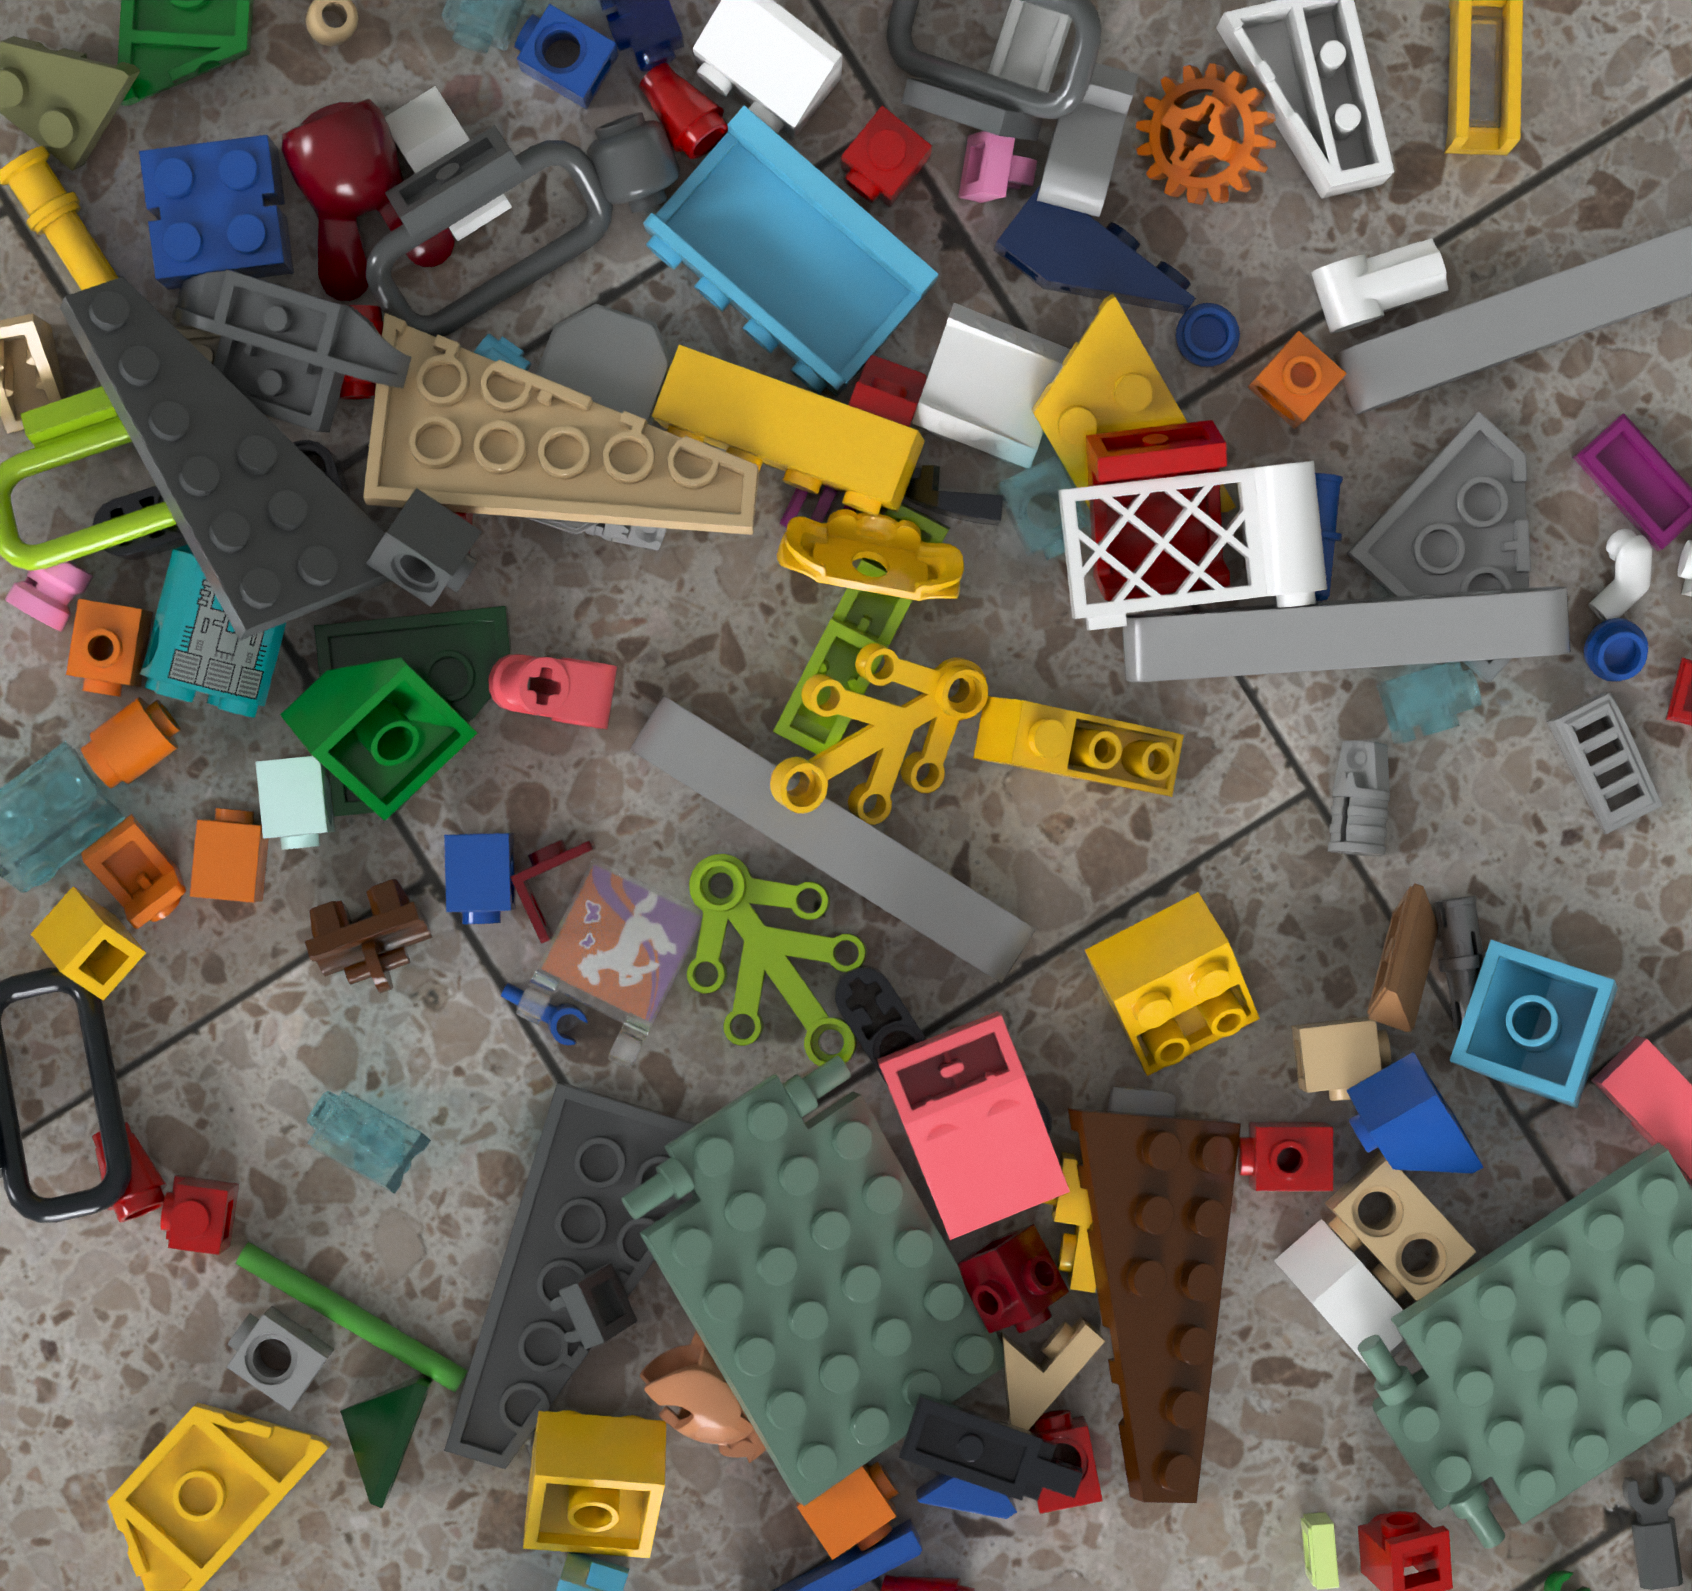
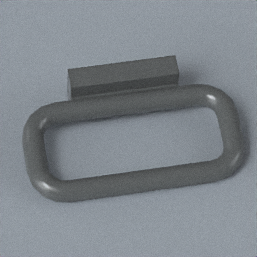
M893 0L886 35L890 55L899 68L912 76L922 79L907 78L901 103L998 136L1038 141L1043 118L1057 119L1067 115L1085 97L1101 43L1102 27L1099 13L1091 0H1020L1068 15L1075 24V41L1065 79L1057 91L1048 93L919 51L912 41V27L919 0Z
M494 125L385 192L403 225L388 233L374 245L367 259L366 280L371 294L384 314L387 313L406 321L407 326L437 337V335L444 337L590 249L605 235L611 223L613 204L606 200L597 171L591 159L580 147L564 140H546L530 146L515 156ZM550 166H561L569 172L588 207L585 219L577 227L436 313L419 315L411 309L391 275V270L396 260L541 170Z

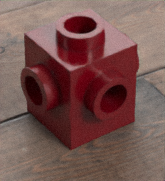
M1034 1224L990 1240L957 1263L965 1288L989 1334L1013 1325L1018 1333H1023L1039 1326L1052 1317L1048 1307L1069 1293Z

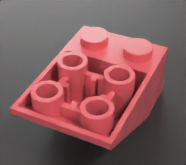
M998 1011L878 1059L950 1240L1070 1192L1027 1077L1002 1015Z

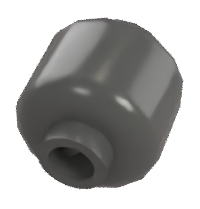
M639 112L616 119L594 130L597 139L588 147L587 156L591 159L597 171L608 202L611 204L629 203L632 213H636L668 200L664 189L678 179L680 167L662 123L654 120L645 121L643 113Z

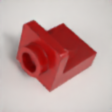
M871 355L865 363L860 380L855 385L848 405L910 427L927 376L924 373Z

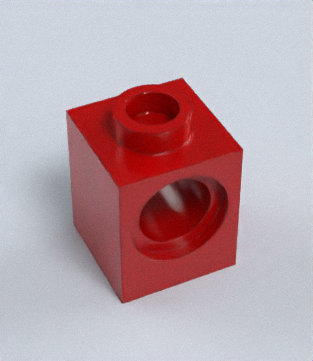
M1055 1410L1043 1413L1029 1431L1043 1435V1439L1056 1444L1066 1443L1073 1446L1078 1451L1075 1465L1082 1467L1083 1476L1075 1498L1042 1488L1038 1501L1035 1500L1039 1513L1043 1514L1102 1502L1089 1429L1084 1416L1072 1418L1070 1410Z

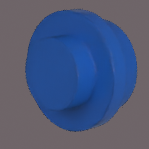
M1202 303L1193 306L1183 314L1177 324L1175 338L1181 355L1187 361L1199 367H1215L1226 362L1234 354L1239 344L1240 331L1235 317L1225 307L1214 303Z
M1613 618L1598 624L1590 632L1584 645V658L1589 669L1599 678L1612 682L1627 680L1637 675L1644 667L1648 655V641L1644 632L1635 623L1623 618Z

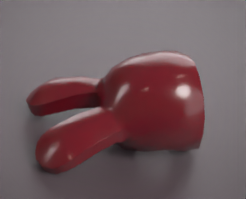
M370 98L358 102H337L324 106L311 113L299 126L282 134L281 150L288 169L318 218L319 280L326 294L338 301L357 299L368 288L366 280L368 257L358 224V217L377 210L391 232L403 225L385 194L386 191L404 181L395 143L381 109ZM448 227L407 252L406 256L414 264L421 267H435L443 264L453 251L455 241L452 232Z

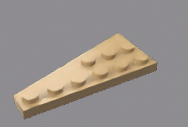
M387 313L384 314L383 339L403 354L412 358L404 388L376 383L363 494L366 505L403 508L414 490L418 488L452 512L753 535L759 478L758 465L688 436L681 438L647 424L644 418L627 411L620 413L593 402L590 396L500 359L493 361L461 348L458 342L441 335L434 337L407 326L406 321Z

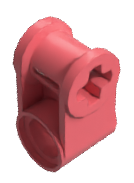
M508 654L500 658L492 667L488 678L489 692L494 702L499 707L508 711L550 717L551 721L608 729L617 666L562 657L561 659L523 654ZM530 679V687L528 690V680Z

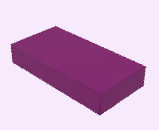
M1624 413L1613 420L1573 457L1657 551L1663 550L1692 523V488Z

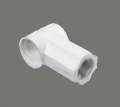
M1433 239L1396 248L1390 252L1368 259L1365 254L1350 257L1311 272L1330 334L1373 322L1384 317V312L1431 298L1446 293L1449 290L1446 268L1441 253L1435 246Z

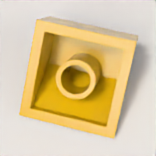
M572 1410L558 1412L538 1411L532 1447L523 1549L650 1558L665 1487L666 1422L644 1419L635 1415L612 1417L581 1414Z

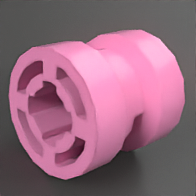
M70 561L47 569L29 570L26 580L14 583L5 600L31 617L62 632L71 616L68 606L70 600L72 601L75 595L84 593L94 576Z

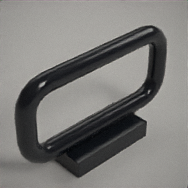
M57 967L8 977L0 981V1178L2 1177L5 1192L11 1206L22 1217L38 1223H57L99 1213L112 1207L125 1194L132 1176L131 1153L102 1000L62 974ZM54 992H64L69 994L77 1005L106 1161V1174L104 1179L91 1189L52 1198H44L32 1190L29 1181L2 1031L1 1016L4 1010L13 1002Z

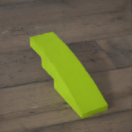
M901 503L898 512L888 509L885 514L897 522L901 520L914 522L921 530V540L927 543H942L950 527L904 503ZM862 558L856 569L870 577H881L887 574V570L882 564L867 558ZM847 588L773 732L815 754H819L840 742L851 718L838 714L831 717H822L806 708L801 697L805 682L814 675L825 674L840 682L845 689L865 694L870 682L860 677L857 673L855 661L859 651L871 643H878L888 648L913 600ZM883 655L877 656L871 664L872 674H875L884 657ZM830 686L823 687L817 695L818 705L828 701L831 694Z

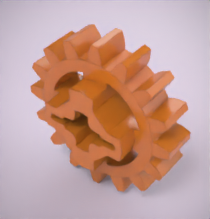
M1209 63L1203 78L1197 67L1187 65L1183 66V83L1180 84L1175 79L1166 76L1160 80L1162 88L1166 93L1162 99L1146 96L1143 102L1154 112L1152 119L1136 121L1135 128L1149 133V142L1136 148L1137 155L1152 157L1156 161L1146 172L1149 179L1159 181L1169 177L1164 189L1165 194L1178 198L1187 188L1188 203L1203 205L1207 191H1209V195L1214 202L1223 204L1228 202V186L1231 185L1236 190L1245 193L1251 190L1250 182L1246 177L1249 170L1266 173L1268 166L1258 158L1260 149L1276 148L1277 141L1263 136L1262 127L1270 125L1276 121L1275 114L1267 111H1258L1256 108L1266 96L1263 90L1254 87L1243 92L1248 76L1234 70L1225 80L1224 67ZM1213 92L1211 96L1206 94L1200 105L1189 108L1182 106L1186 100L1197 94ZM1240 114L1244 126L1243 141L1240 139L1237 119ZM1202 124L1208 125L1210 133L1215 135L1210 145L1203 144L1204 139L1197 134ZM1169 129H1171L1175 147L1172 154L1168 142ZM1226 161L1230 164L1218 174L1209 177H1199L1200 173L1206 174L1211 164Z

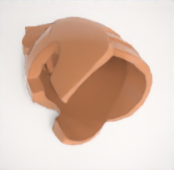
M697 1331L690 1345L677 1346L665 1351L654 1358L641 1371L640 1377L646 1383L644 1387L646 1393L658 1405H666L659 1413V1417L681 1434L699 1442L717 1444L722 1455L734 1458L747 1457L749 1463L766 1450ZM667 1405L679 1406L680 1409L676 1414Z

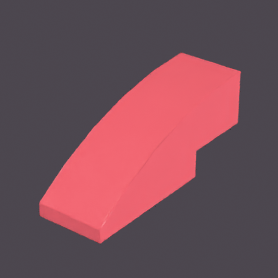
M1635 1036L1591 1081L1632 1121L1630 1124L1652 1146L1659 1142L1668 1149L1686 1181L1692 1186V1085L1647 1038Z

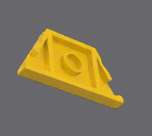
M1114 294L1104 298L1098 307L1099 312L1080 341L1075 342L1062 362L1061 370L1053 382L1046 386L1032 408L1034 416L1077 488L1089 487L1086 435L1188 423ZM1220 484L1221 512H1229L1236 508L1224 485ZM1084 500L1088 508L1090 509L1089 500Z
M197 1402L107 1501L116 1526L124 1534L127 1541V1554L136 1577L140 1576L145 1591H199L331 1446V1443L324 1437Z

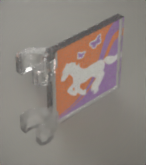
M593 858L517 1006L516 1015L539 1026L554 993L560 992L622 1023L623 1027L609 1053L608 1060L631 1070L701 928L703 911Z

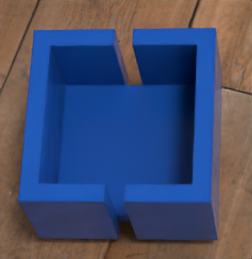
M268 135L139 151L146 209L158 219L148 221L155 279L168 290L181 288L182 283L192 277L207 272L226 271V269L240 271L243 274L256 278L294 274L287 216L277 206L285 204L278 147ZM264 197L272 206H265Z

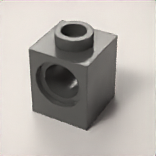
M416 488L366 564L432 607L446 586L457 593L479 560L468 554L482 531Z

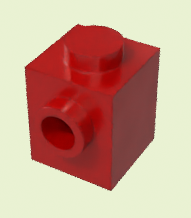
M881 106L841 155V169L847 173L843 180L868 202L873 203L878 198L888 207H891L930 159L932 145L884 106Z
M1249 1122V1137H1239V1175L1249 1176V1186L1255 1191H1333V1127L1326 1122Z

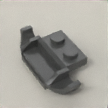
M226 269V271L207 272L184 281L172 314V318L176 321L221 335L214 366L264 415L317 432L330 433L345 375L387 386L404 388L412 358L403 354L383 339L374 324L352 306L333 302L235 270Z

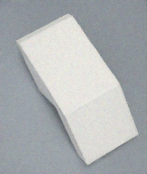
M436 86L385 117L394 141L415 174L470 141ZM502 194L449 228L457 241L512 207L505 195Z
M1322 1219L1274 1260L1367 1367L1368 1365L1357 1349L1358 1345L1367 1337L1379 1335L1393 1357L1406 1346L1405 1341L1391 1321V1318L1403 1311V1309Z

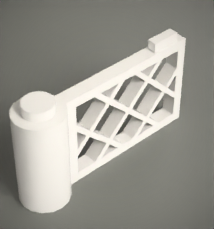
M1314 461L1058 490L1072 619L1086 618L1087 630L1127 626L1126 613L1265 596H1276L1278 608L1316 604L1315 591L1327 589ZM1237 483L1240 510L1224 529L1197 506L1214 485ZM1200 487L1190 501L1177 491V489ZM1163 491L1184 508L1162 536L1158 535L1134 515L1135 511L1151 492ZM1137 494L1127 508L1113 498ZM1101 499L1120 515L1098 544L1078 529L1075 501ZM1191 514L1219 536L1197 565L1169 543ZM1127 522L1155 543L1154 547L1134 572H1131L1105 551ZM1241 524L1244 545L1232 536ZM1080 542L1092 551L1083 564ZM1226 543L1245 557L1248 585L1224 588L1204 572ZM1163 550L1191 572L1174 594L1160 595L1141 580V577ZM1100 557L1124 576L1127 581L1111 601L1087 604L1084 576ZM1198 578L1211 588L1209 590L1188 592ZM1134 586L1148 596L1125 599Z

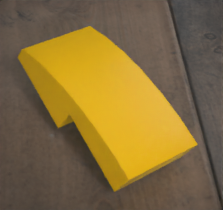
M1061 1152L1059 1164L1070 1192L1042 1203L1053 1205L1051 1215L1054 1222L1075 1225L1074 1234L1063 1233L1058 1271L1068 1272L1067 1283L1070 1289L1095 1293L1096 1283L1087 1229L1092 1224L1087 1189L1080 1188L1077 1170L1078 1162L1074 1154Z

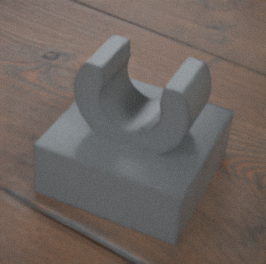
M612 1263L596 1268L559 1290L560 1295L549 1304L552 1311L566 1307L575 1328L563 1335L565 1341L569 1343L581 1341L585 1350L605 1343L637 1322V1318Z

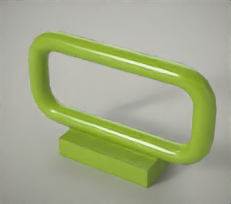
M102 386L21 413L25 435L34 444L35 448L18 453L0 464V555L11 565L30 571L47 569L177 525L164 501L40 544L30 545L23 542L18 533L11 503V494L18 482L27 477L130 443L132 440Z

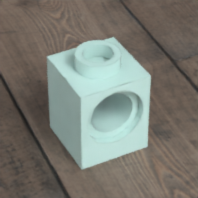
M306 756L255 762L263 839L280 837L281 850L320 846L319 833L335 832L329 770L315 757Z

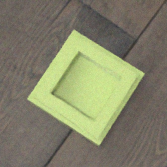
M1326 1512L1303 1514L1301 1527L1306 1576L1317 1590L1340 1588L1334 1523Z

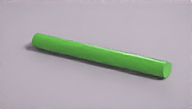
M250 1242L246 1244L235 1263L454 1393L468 1370Z

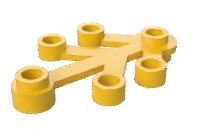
M871 643L864 646L859 651L855 661L856 670L860 677L877 686H884L893 681L923 692L902 706L847 690L840 682L825 674H817L810 677L805 682L801 693L802 701L806 708L822 717H831L838 714L868 723L869 725L809 760L802 757H790L779 763L773 770L770 780V789L775 800L795 813L811 812L825 799L828 788L827 780L877 752L867 782L857 785L851 791L848 798L850 812L869 825L879 824L889 816L892 809L890 795L900 767L901 777L909 787L923 794L932 793L937 790L945 777L943 764L958 722L977 715L985 706L988 698L986 677L982 669L974 662L965 658L954 657L943 661L933 669L898 658L893 650L881 644ZM883 655V668L878 673L872 674L871 664L877 656ZM959 678L960 687L958 692L948 698L951 685ZM830 686L831 694L828 701L818 705L817 695L823 687ZM931 720L922 751L911 753L903 762L913 731ZM929 763L927 777L917 782V771L923 764ZM796 772H799V784L794 789L787 791V784L790 778ZM876 794V805L871 811L864 813L863 805L865 800L870 795Z

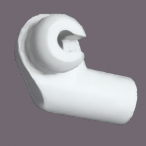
M1631 529L1616 531L1611 535L1606 544L1609 557L1615 561V579L1588 604L1593 613L1602 622L1613 618H1620L1650 587L1653 549L1643 535L1637 536Z

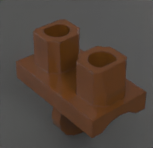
M391 879L374 885L366 891L373 916L352 924L348 909L343 901H330L311 908L310 920L313 938L306 940L305 944L312 962H317L324 976L344 970L350 985L372 978L379 993L387 992L393 989L389 971L410 964V958L405 947L432 938L426 918L414 901H410L397 879Z

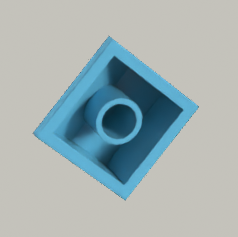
M1490 940L1449 1061L1512 1087L1578 1108L1618 990L1617 984L1613 979Z

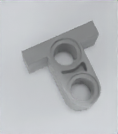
M1095 63L1091 82L1083 101L1071 113L1057 118L1037 201L1100 217L1138 74Z

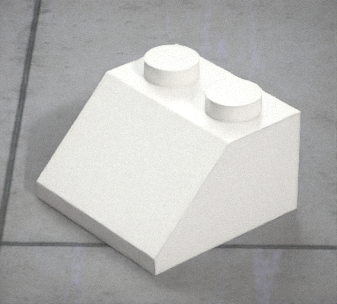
M721 0L693 47L694 59L701 65L696 73L705 83L723 96H727L732 89L751 104L749 110L778 134L783 129L794 139L841 80L842 53L774 0Z

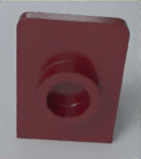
M563 839L528 855L533 867L510 877L541 944L554 937L528 880L595 850L596 847L593 840H589L567 850Z

